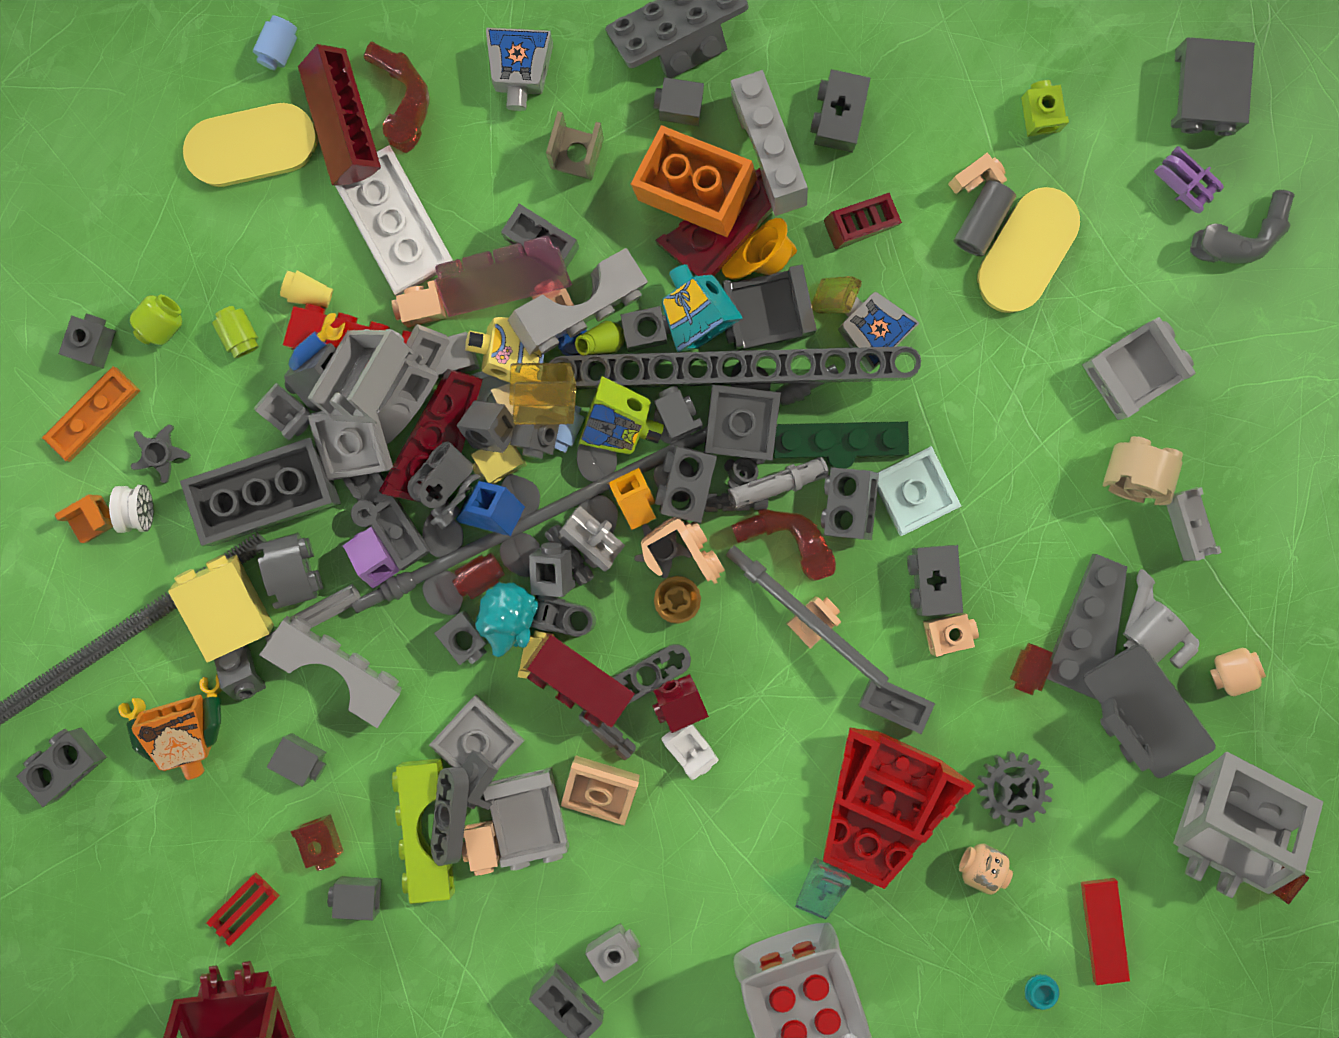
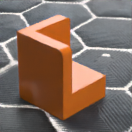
M88 494L54 514L57 521H68L80 543H87L113 528L109 507L101 495Z

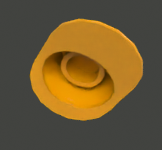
M771 219L756 230L722 267L725 277L733 280L743 278L752 272L773 275L782 270L797 252L796 246L787 237V223L784 219Z

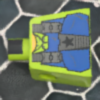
M601 377L584 422L579 444L631 454L639 438L658 444L664 424L647 419L651 403L648 398L605 377Z

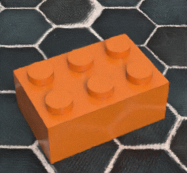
M661 125L631 182V186L638 201L728 237L757 180V176L751 160Z

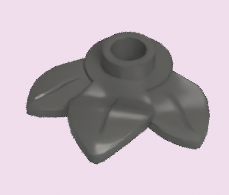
M470 475L461 484L458 494L450 503L446 500L442 506L434 508L430 512L434 516L430 522L433 526L437 524L441 529H444L461 512L456 505L466 497L465 493L473 488L470 484L476 479L481 478L480 475Z

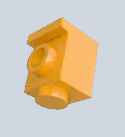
M639 468L609 482L611 490L631 530L647 524L656 518L650 507L655 504V500Z

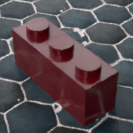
M551 634L544 636L523 667L530 672L527 676L528 680L543 690L546 685L556 690L558 693L555 698L570 709L575 704L586 711L583 718L597 728H600L602 724L612 728L635 694Z

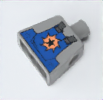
M486 28L491 78L495 91L507 93V109L524 111L527 107V94H542L553 49L551 31Z
M848 289L835 302L849 317L838 330L851 348L896 347L919 324L915 318L877 292L872 293L863 303ZM866 356L861 360V363L869 373L879 365V361L874 356Z

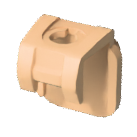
M671 517L641 540L642 553L646 565L658 576L663 573L648 545L676 529L707 582L712 580L715 585L718 583L716 579L721 577L719 574L725 571L713 550L707 553L705 550L700 552V549L703 548L702 544L708 540L697 522L689 524L687 521L683 523L681 518Z

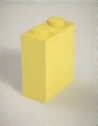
M224 554L206 563L207 568L195 573L194 569H190L174 578L176 582L168 590L207 663L269 635L274 626L237 555L227 559Z

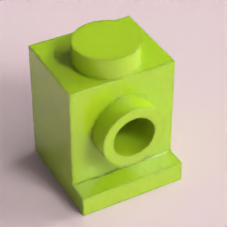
M1050 80L1038 81L1031 84V89L1027 90L1021 97L1027 137L1061 132L1069 123L1068 116L1065 113L1061 85L1052 86ZM1042 101H1049L1050 108H1045Z

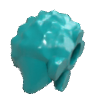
M498 582L493 588L486 591L480 601L479 614L476 617L475 626L479 634L485 637L491 645L492 653L495 657H502L512 646L517 647L519 645L522 648L527 646L530 640L529 628L537 611L538 602L535 600V597L528 594L525 588L515 583L505 584Z

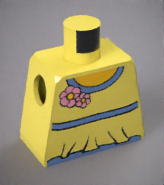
M493 318L486 334L469 330L465 351L483 354V373L528 390H533L541 382L544 354L540 350L531 355L528 354L507 321L509 318Z

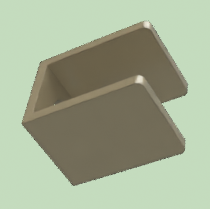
M558 111L546 151L550 168L592 180L604 140L601 123H595L592 134L568 128L563 112ZM573 144L583 145L587 150L585 159L581 162L571 161L567 156L570 146Z

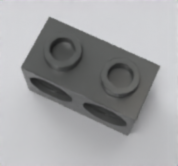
M518 204L501 231L505 241L560 276L563 275L579 250V245L575 238L521 204Z
M674 445L673 452L667 451L663 465V471L668 472L665 485L659 484L655 504L660 505L659 511L661 514L701 523L717 458L716 455ZM692 457L697 462L696 471L688 476L681 474L679 471L680 462L684 458ZM677 491H686L689 494V502L683 508L672 506L671 498Z
M831 468L830 475L826 477L824 486L825 494L828 495L827 509H823L821 515V527L824 529V535L872 540L879 473L868 470ZM853 478L856 481V490L852 495L847 496L844 492V485L849 479ZM850 512L853 517V523L850 528L844 530L840 520L844 513Z
M82 727L71 731L63 729L49 740L52 746L43 753L38 751L30 756L23 763L26 768L16 776L42 807L57 802L107 758ZM70 745L77 750L78 756L76 761L72 760L68 754ZM44 768L48 769L51 773L52 779L50 783L43 777Z
M557 963L532 988L529 1000L567 1038H589L601 1026L604 1010Z

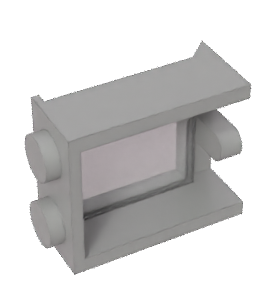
M391 329L348 330L308 396V399L334 421L377 423L376 410H378L405 363L406 356L413 355L414 351L404 343L402 335Z

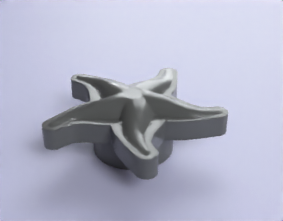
M173 425L165 426L155 439L145 437L140 431L134 432V437L142 449V456L138 462L131 464V468L139 470L154 467L160 473L161 482L163 483L169 482L171 462L178 458L189 459L191 455L179 447L172 446L171 433L174 430Z
M648 524L642 525L643 534L646 536L652 530ZM677 529L648 545L662 569V578L668 577L673 558L678 556L692 557L690 550L676 543ZM643 553L635 555L634 560L645 562Z

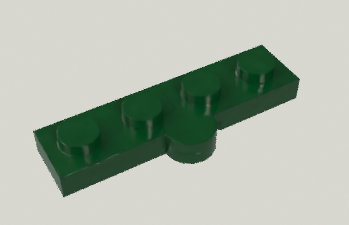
M908 421L777 424L774 458L827 457L828 463L832 468L847 469L854 463L855 456L909 455Z

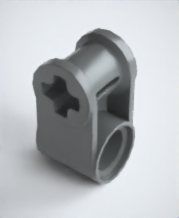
M444 442L433 450L428 460L411 477L408 482V493L412 499L421 502L429 508L440 507L456 488L469 477L473 470V464L450 442ZM427 486L431 490L429 494L425 490Z
M535 596L538 599V608L531 627L572 636H583L594 629L596 616L591 608L565 601V599L559 597ZM576 611L585 613L588 618V624L584 630L574 628L571 623V617Z

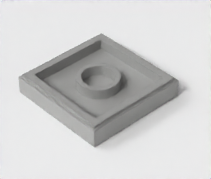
M323 411L315 412L308 416L328 480L383 472L393 467L378 414L377 423L334 421Z
M475 695L429 746L452 767H461L471 751L474 750L481 753L498 770L525 739Z

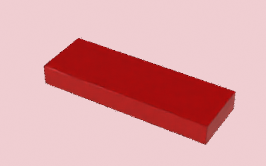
M1115 878L1081 882L1093 982L1096 985L1130 982L1118 881Z

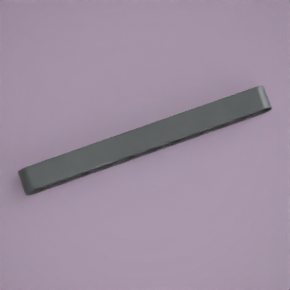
M907 346L579 355L555 357L548 364L546 372L550 382L563 389H597L600 380L593 381L590 376V370L598 363H602L605 366V378L626 388L905 381L917 374L921 367V357L917 350ZM900 355L910 356L914 361V369L907 373L899 371L896 368L895 359ZM874 356L877 358L880 364L878 371L871 374L864 372L860 367V361L864 357ZM831 357H839L845 362V369L840 374L835 375L827 371L825 364ZM733 359L741 362L742 369L736 377H728L724 374L723 368L726 362ZM763 359H771L776 363V370L770 376H762L757 371V366ZM795 359H807L811 364L809 372L805 375L793 373L791 365ZM665 361L671 362L673 364L672 375L666 379L658 378L656 373L658 365ZM695 361L706 362L708 368L703 377L694 378L690 375V367ZM628 363H637L640 369L638 376L632 380H626L623 375L624 367ZM569 364L572 369V375L567 381L560 382L557 377V371L562 365Z

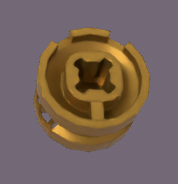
M673 576L666 578L655 591L654 604L656 611L668 622L678 624L687 622L700 609L701 596L699 589L693 581L686 577Z

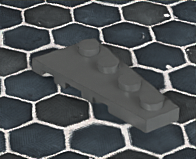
M1092 554L1042 676L1043 678L1097 700L1085 684L1084 674L1115 656L1127 566L1098 554Z

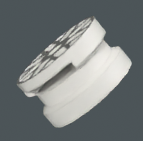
M137 485L135 489H129L128 486H115L112 489L109 511L111 523L117 533L130 532L132 529H138L139 532H148L151 528L154 514L153 501L150 490L146 485Z

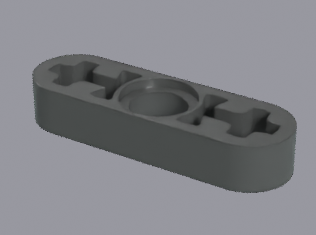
M671 644L612 678L625 685L628 681L624 677L628 674L631 675L632 683L639 692L634 694L628 703L630 704L660 687L665 682L687 671L691 663L690 653L683 645ZM674 650L676 654L683 653L685 655L681 660L683 666L677 668L674 664L665 668V671L669 675L662 677L659 666L653 660L660 658V662L663 664L670 659V651ZM649 666L655 670L656 680L651 685H642L638 682L636 674L641 667Z
M462 767L444 768L438 776L431 854L434 862L439 866L458 863L462 855L469 791L468 775Z

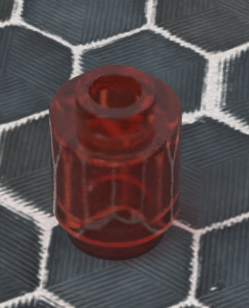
M490 552L486 556L483 554L479 555L455 570L457 578L453 579L452 582L462 597L468 595L473 600L500 582L499 579L505 576V573L497 559Z
M1027 643L1025 650L1021 649L1010 676L1011 680L1016 681L1014 688L1030 695L1034 694L1035 689L1042 692L1053 665V661H1051L1053 652Z

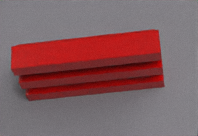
M256 872L206 924L209 927L213 926L217 930L215 933L219 937L223 936L226 939L225 943L230 947L280 895ZM256 883L259 888L223 924L219 919ZM265 892L269 896L267 900L232 933L229 928Z

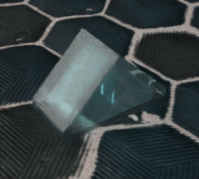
M814 857L795 907L826 920L850 887L851 880L847 872Z

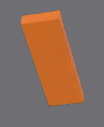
M113 366L42 438L65 461L71 462L140 390L117 367Z

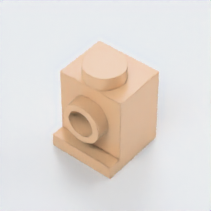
M434 280L427 282L428 289H424V286L409 287L404 290V294L398 295L395 300H392V308L396 320L401 319L405 326L412 327L416 324L421 325L447 319L440 288Z
M965 613L923 622L930 654L936 657L975 647L973 639L979 638L975 620L968 619V615ZM953 628H957L960 632V637L955 641H952L949 637V632Z
M493 820L465 825L463 837L465 842H463L462 846L463 861L469 862L470 871H473L474 875H485L493 872L494 867H498L501 858Z

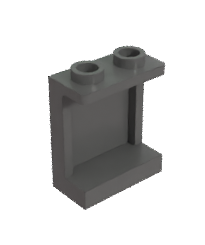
M1187 37L1176 48L1175 62H1181L1178 109L1177 115L1171 120L1172 128H1181V132L1188 134L1208 130L1215 131L1214 134L1217 136H1232L1249 124L1255 43Z
M803 264L791 266L788 271L731 283L730 280L723 281L722 288L743 318L725 330L727 343H734L735 351L812 336L817 331Z

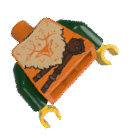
M216 675V686L212 690L208 688L207 677H203L200 680V689L207 693V698L204 699L200 694L146 710L145 702L142 699L132 698L133 712H131L128 703H122L118 710L121 716L129 719L126 726L132 749L150 762H154L159 770L167 771L180 767L187 780L202 775L205 769L201 760L208 757L211 746L217 742L221 725V699L217 697V694L222 689L218 676Z

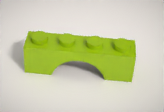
M442 758L402 762L396 767V772L392 773L393 791L399 793L400 803L395 808L397 826H402L403 839L399 840V857L401 860H405L406 873L402 874L403 893L409 896V904L450 900L455 893L453 865L439 866L434 862L431 847L427 843L422 831L424 811L429 803L436 800L438 776L443 769Z

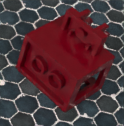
M246 961L242 963L243 969L235 971V979L223 981L217 965L209 966V973L200 976L201 985L198 996L174 999L163 1038H177L178 1030L182 1038H295L277 986L271 987L272 979L269 971L255 973L251 961Z

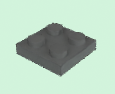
M712 385L704 452L772 460L781 393Z

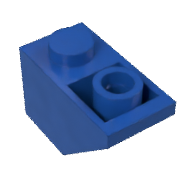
M478 481L470 490L456 520L462 524L511 536L525 506L506 487Z

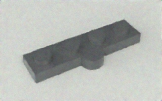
M381 472L342 478L353 497L358 500L351 510L353 522L361 527H373L399 570H405L431 552L397 497L384 495L379 492L385 480Z

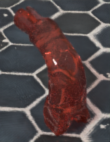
M372 41L365 50V61L389 72L390 77L399 80L406 86L405 96L394 114L389 113L384 121L383 134L388 138L391 146L404 153H408L418 144L422 135L421 128L426 119L430 103L428 86L407 55L402 52L397 54Z
M761 509L758 510L757 515L731 525L738 543L764 533L768 536L778 531L788 530L796 539L802 556L799 562L803 572L809 579L817 581L835 573L836 562L832 550L828 547L823 535L812 520L801 514Z

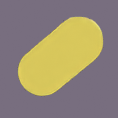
M276 103L205 119L197 123L185 138L183 157L189 171L200 181L215 187H225L296 171L304 167L312 153L316 150L318 136L313 121L302 109L288 103Z
M1044 187L1030 191L1016 204L982 261L977 273L980 294L991 308L1003 313L1019 312L1032 306L1041 297L1079 231V211L1070 196L1061 190Z

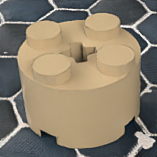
M1133 436L1129 442H1120L1114 445L1103 486L1110 485L1108 491L1131 501L1144 503L1145 498L1156 499L1154 505H1168L1173 499L1183 464V453L1172 448L1160 449L1153 447L1150 440Z

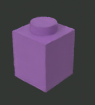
M372 527L366 531L359 532L352 540L343 545L357 575L372 588L401 571Z

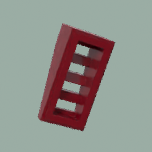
M890 193L832 211L824 219L825 227L836 250L899 226L902 223ZM880 205L886 221H881L876 206ZM866 210L872 221V226L869 225L866 215L864 213V211ZM851 216H855L860 230H856Z

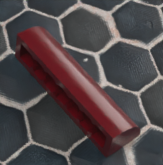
M316 44L297 67L331 184H353L375 174L381 168L346 49Z

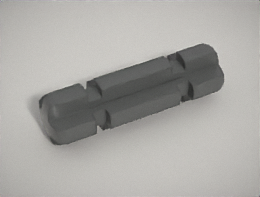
M722 493L721 496L708 494L704 511L718 512V509H722V511L749 510V508H754V510L767 509L768 498L734 510L729 501V493Z
M555 525L546 531L545 536L549 542L560 543L561 549L571 550L572 572L574 573L572 576L578 585L582 586L592 580L594 574L588 565L585 566L583 564L584 559L575 546L568 547L559 539V531L562 527Z
M583 710L579 714V720L587 727L590 725L592 727L591 731L610 748L614 747L616 749L615 753L623 760H627L635 752V744L628 738L624 739L622 737L623 733L614 725L610 728L602 724L600 728H597L583 718L586 711Z

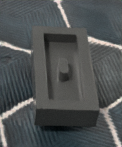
M870 679L858 706L919 734H922L935 705L934 702L889 682H886L880 689Z

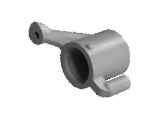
M1140 569L1136 578L1138 589L1125 632L1123 633L1128 641L1123 646L1128 649L1135 644H1142L1158 663L1179 642H1183L1184 646L1170 658L1171 664L1181 669L1198 652L1199 641L1170 609L1153 598V585L1155 581L1146 571Z

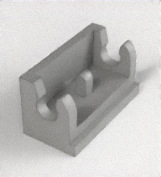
M1195 487L1175 493L1172 502L1167 505L1183 561H1198L1205 559L1207 555L1222 553L1220 546L1215 544L1201 495L1204 493L1202 487Z

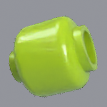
M162 294L145 297L130 315L134 336L140 342L147 345L151 343L156 345L166 344L182 326L181 308L171 298Z

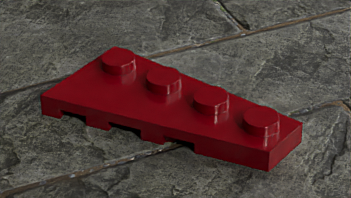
M760 168L755 170L757 180L728 237L683 220L679 223V227L667 235L663 234L655 240L656 244L681 265L687 264L694 276H715L773 211L764 188Z
M447 369L380 487V493L415 501L408 493V482L428 460L433 450L444 442H450L462 453L466 438L457 427V424L473 401H477L483 381L482 378ZM427 486L425 490L429 494L431 490Z

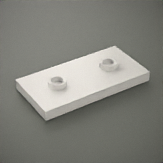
M389 145L377 152L381 168L375 174L353 184L335 185L392 291L398 296L404 293L406 288L423 283L454 266L455 263Z

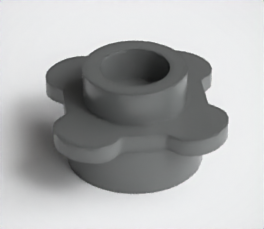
M739 458L736 461L729 459L724 464V469L729 475V488L757 480L758 467L749 458Z

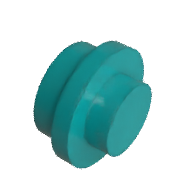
M1035 975L1025 985V997L1030 1005L1036 1009H1049L1058 1001L1059 987L1047 975Z

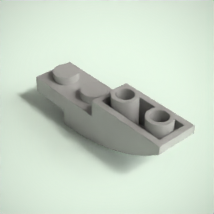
M418 324L415 325L406 343L414 353L413 355L406 356L405 363L377 410L386 444L390 443L412 420L439 376L435 369L450 342L445 334Z

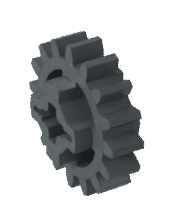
M1007 751L1006 760L995 755L994 760L996 764L994 766L987 763L984 764L985 769L988 771L987 776L978 775L977 778L984 783V787L976 789L977 793L980 796H986L980 803L984 809L992 807L989 815L993 819H997L1001 815V822L1007 826L1010 824L1011 819L1019 827L1023 825V818H1027L1032 823L1036 822L1034 816L1036 811L1042 814L1046 813V810L1041 806L1043 801L1052 802V798L1045 794V790L1053 788L1052 783L1044 781L1049 772L1044 768L1037 770L1041 762L1035 758L1028 762V754L1024 752L1019 754L1018 759H1016L1012 751ZM1010 767H1021L1017 768L1015 772H1003ZM995 781H996V782H997V787H998V793H997L996 796L994 797L993 788H994V783H995ZM1035 781L1036 790L1035 795L1033 796L1032 784ZM1012 783L1016 784L1020 789L1017 794L1013 793L1009 788ZM1016 805H1026L1022 809L1012 810Z

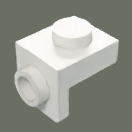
M693 724L674 733L670 731L661 738L664 745L682 765L691 780L705 774L718 762V758L712 748Z

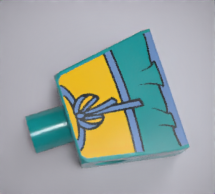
M687 264L678 266L670 271L669 275L676 289L663 298L662 306L678 352L698 349L743 319L714 276L702 275L693 277Z

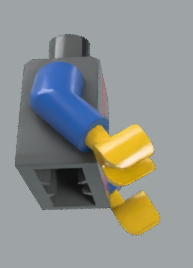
M335 313L328 314L325 317L322 330L319 333L314 331L294 349L288 362L290 368L284 375L286 390L291 394H297L306 406L314 412H321L322 410L311 402L308 396L336 351L332 343L326 344L325 341L327 339L338 340L342 336L345 323L339 328H332L330 326L335 320Z

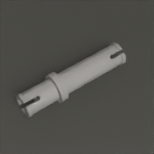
M822 457L797 466L794 464L785 467V470L728 489L729 501L734 510L785 491L793 490L796 492L808 483L825 479L828 476V467Z

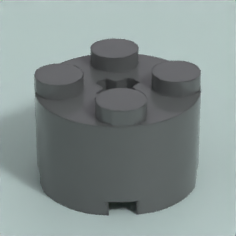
M295 533L256 545L257 550H264V557L258 558V563L268 596L275 594L278 602L272 603L275 609L317 598V591L323 589V584L319 571H312L309 558L314 557V552L309 538H301L299 533Z

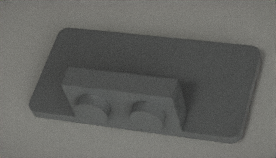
M655 0L608 24L606 32L629 68H635L658 56L666 77L673 78L728 50L721 24L747 11L749 6L747 0Z
M1135 644L1084 674L1085 684L1101 704L1103 718L1100 719L1101 725L1110 737L1114 735L1121 743L1119 747L1129 763L1135 761L1142 772L1149 768L1155 777L1164 778L1215 750L1216 745L1213 738L1144 645Z

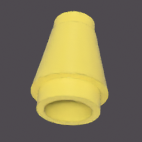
M298 270L295 273L287 271L280 291V296L287 298L289 303L304 305L307 303L328 308L333 294L332 288Z

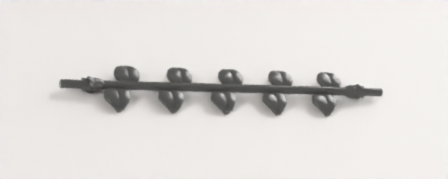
M741 362L736 363L731 377H736L741 372ZM834 364L826 368L831 374H839ZM757 366V371L760 375L769 376L763 368ZM825 383L783 384V386L775 391L781 393L779 406L805 400L804 397L811 394L810 390ZM771 384L731 385V387L770 391ZM656 408L654 421L663 424ZM664 426L660 439L670 445L616 472L617 456L615 451L580 444L577 452V465L584 478L593 483L538 509L540 505V492L537 486L525 478L509 474L501 486L506 487L525 506L511 536L492 532L462 547L463 529L461 525L453 519L444 529H441L437 524L433 526L430 523L434 518L430 514L424 523L423 540L430 549V553L441 558L412 572H403L386 579L387 581L380 584V588L360 597L359 600L352 603L355 612L360 613L386 599L389 602L394 599L399 600L404 594L412 591L416 584L425 581L423 594L427 603L442 614H458L464 598V584L456 574L447 569L502 543L500 556L504 565L519 576L530 577L529 555L541 547L534 537L523 532L577 505L578 507L581 506L600 524L605 520L611 523L612 527L609 532L613 534L618 519L617 507L610 499L599 495L611 489L609 482L637 468L640 469L641 473H644L655 467L654 481L656 486L659 487V484L665 485L668 472L663 471V465L667 451L673 452L674 445L693 449L705 443L707 427L671 442ZM749 458L755 464H762L765 462L764 459ZM683 459L679 464L680 473L686 476L692 475L694 473L692 466ZM677 491L671 499L684 502L689 499V494L686 491Z

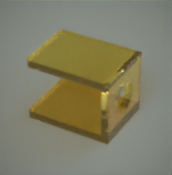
M512 363L510 365L509 403L513 405L514 424H574L576 381L571 363Z

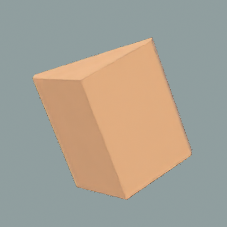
M575 756L561 806L625 826L640 775Z

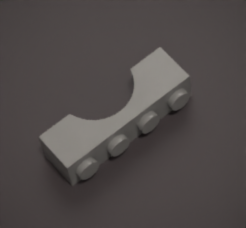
M763 70L731 80L732 103L742 129L746 130L752 142L761 170L764 188L774 215L777 216L807 206L808 187Z
M627 248L601 261L592 271V294L588 301L575 306H566L555 303L542 294L513 311L507 321L529 355L538 350L542 354L550 351L559 344L558 339L568 333L569 337L572 338L587 328L586 323L596 318L600 322L615 312L613 307L623 302L625 306H628L642 296L640 291L648 281Z
M286 616L260 653V656L287 673H291L295 669L307 664H323L335 669L345 679L349 688L350 702L348 710L378 728L400 695L401 687L397 685L399 681L385 671H381L379 674L369 668L370 662L359 654L352 653L350 656L339 649L341 644L334 638L326 634L321 638L310 631L312 626L302 618L294 616L291 619Z

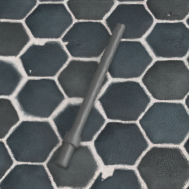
M735 545L727 552L726 556L745 572L744 576L753 584L758 583L880 689L889 680L883 672L766 573L767 568L757 560L753 562Z

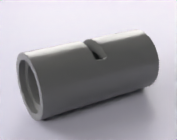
M986 181L957 233L954 243L970 254L980 257L984 256L1016 198L1015 192L999 182Z

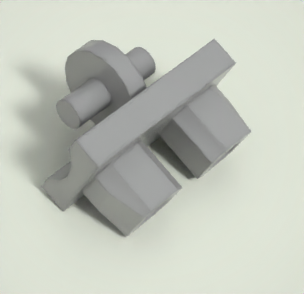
M581 506L574 510L559 531V539L568 547L575 546L584 554V560L592 568L600 567L604 572L612 566L614 559L625 546L609 532L612 527L611 523L605 520L600 524Z

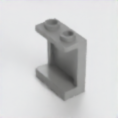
M1160 317L1147 322L1082 364L1117 420L1130 417L1138 412L1139 408L1184 379L1196 374L1192 367L1194 363L1191 356L1185 350L1180 349L1174 340V330L1166 321H1162Z
M552 767L491 781L483 794L485 801L489 800L492 803L490 810L501 854L499 860L501 868L510 866V870H519L530 866L529 861L543 859L544 863L562 859L563 853L568 851L569 842Z

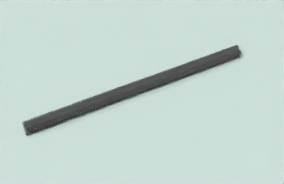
M256 532L257 537L252 534L254 539L249 536L250 541L245 539L246 544L242 541L243 546L239 543V548L235 546L236 550L231 548L232 553L228 550L229 555L224 554L227 559L237 555L243 565L250 558L257 556V553L260 554L261 551H264L257 550L256 545L266 542V539ZM165 592V597L161 595L162 598L158 597V601L154 599L155 604L151 601V606L147 604L148 607L144 606V610L141 608V612L137 611V615L133 613L134 618L130 615V620L126 618L127 621L123 620V624L120 622V626L116 625V629L112 627L113 631L109 629V634L105 632L106 635L102 634V638L99 636V640L95 638V643L91 641L92 645L88 643V647L84 646L85 649L80 648L81 652L77 650L78 654L74 652V656L70 655V659L67 657V661L63 660L64 663L59 662L60 666L56 664L57 668L53 666V670L49 669V672H45L46 675L38 676L39 680L35 678L36 682L32 680V684L28 683V686H24L25 689L17 690L18 694L14 692V696L10 695L11 698L3 699L4 703L0 701V726L5 721H8V719L16 716L15 714H19L26 707L37 702L36 700H40L47 693L58 688L57 686H61L68 679L79 674L78 672H82L89 665L96 663V661L100 660L99 658H103L110 651L120 647V644H124L131 637L141 633V630H145L152 623H156L166 614L172 612L173 609H177L170 594L168 595Z

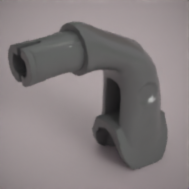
M1275 190L1272 193L1267 218L1262 220L1261 229L1256 238H1248L1229 232L1228 227L1222 224H1211L1204 230H1199L1194 234L1190 252L1200 260L1213 263L1222 261L1242 264L1252 263L1263 258L1288 232L1291 225L1288 222L1295 194L1287 190Z

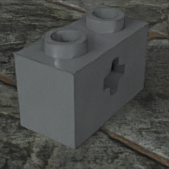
M831 69L828 80L821 79L817 100L823 101L821 113L814 112L810 129L811 133H816L814 145L853 153L859 136L870 77ZM836 105L842 106V116L835 115Z
M958 545L912 548V555L907 557L909 575H914L915 589H910L912 609H916L917 615L920 616L963 613ZM933 571L935 576H940L941 582L935 584V590L933 585L927 584V578L933 576Z

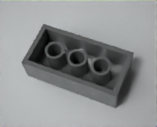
M307 438L180 481L201 546H216L341 504L334 481L327 479L314 438Z

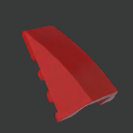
M849 727L823 854V862L885 889L911 860L917 848L922 843H926L933 835V830L944 818H948L956 809L955 805L965 794L968 795L975 785L939 758L879 731Z

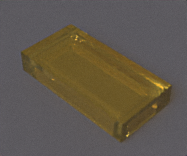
M853 276L822 278L811 303L812 310L819 314L851 312L862 281Z

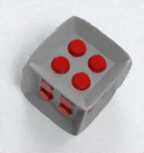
M828 922L816 923L796 928L754 943L735 954L733 958L735 974L741 983L745 1008L755 1038H872L857 989L840 950L839 940L832 924Z

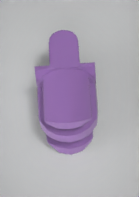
M1176 146L1171 155L1163 160L1162 165H1159L1154 170V173L1178 194L1175 200L1180 199L1192 211L1198 214L1204 210L1203 205L1206 202L1210 203L1214 199L1213 194L1221 192L1224 188L1223 184L1209 171L1211 169L1210 166L1204 170L1179 146ZM1201 179L1208 185L1206 188L1199 182ZM1190 190H1192L1198 197H1193L1189 193Z

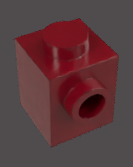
M690 674L677 680L667 681L661 687L653 690L658 703L653 704L652 707L659 723L667 722L671 733L709 717Z

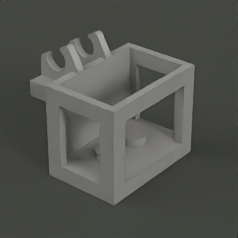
M1225 752L1194 777L1173 843L1178 846L1177 852L1189 857L1185 874L1201 881L1208 866L1217 869L1221 874L1216 890L1230 898H1233L1242 882H1246L1267 894L1272 893L1305 874L1323 801L1237 756ZM1299 827L1291 853L1287 850L1290 835L1293 830Z

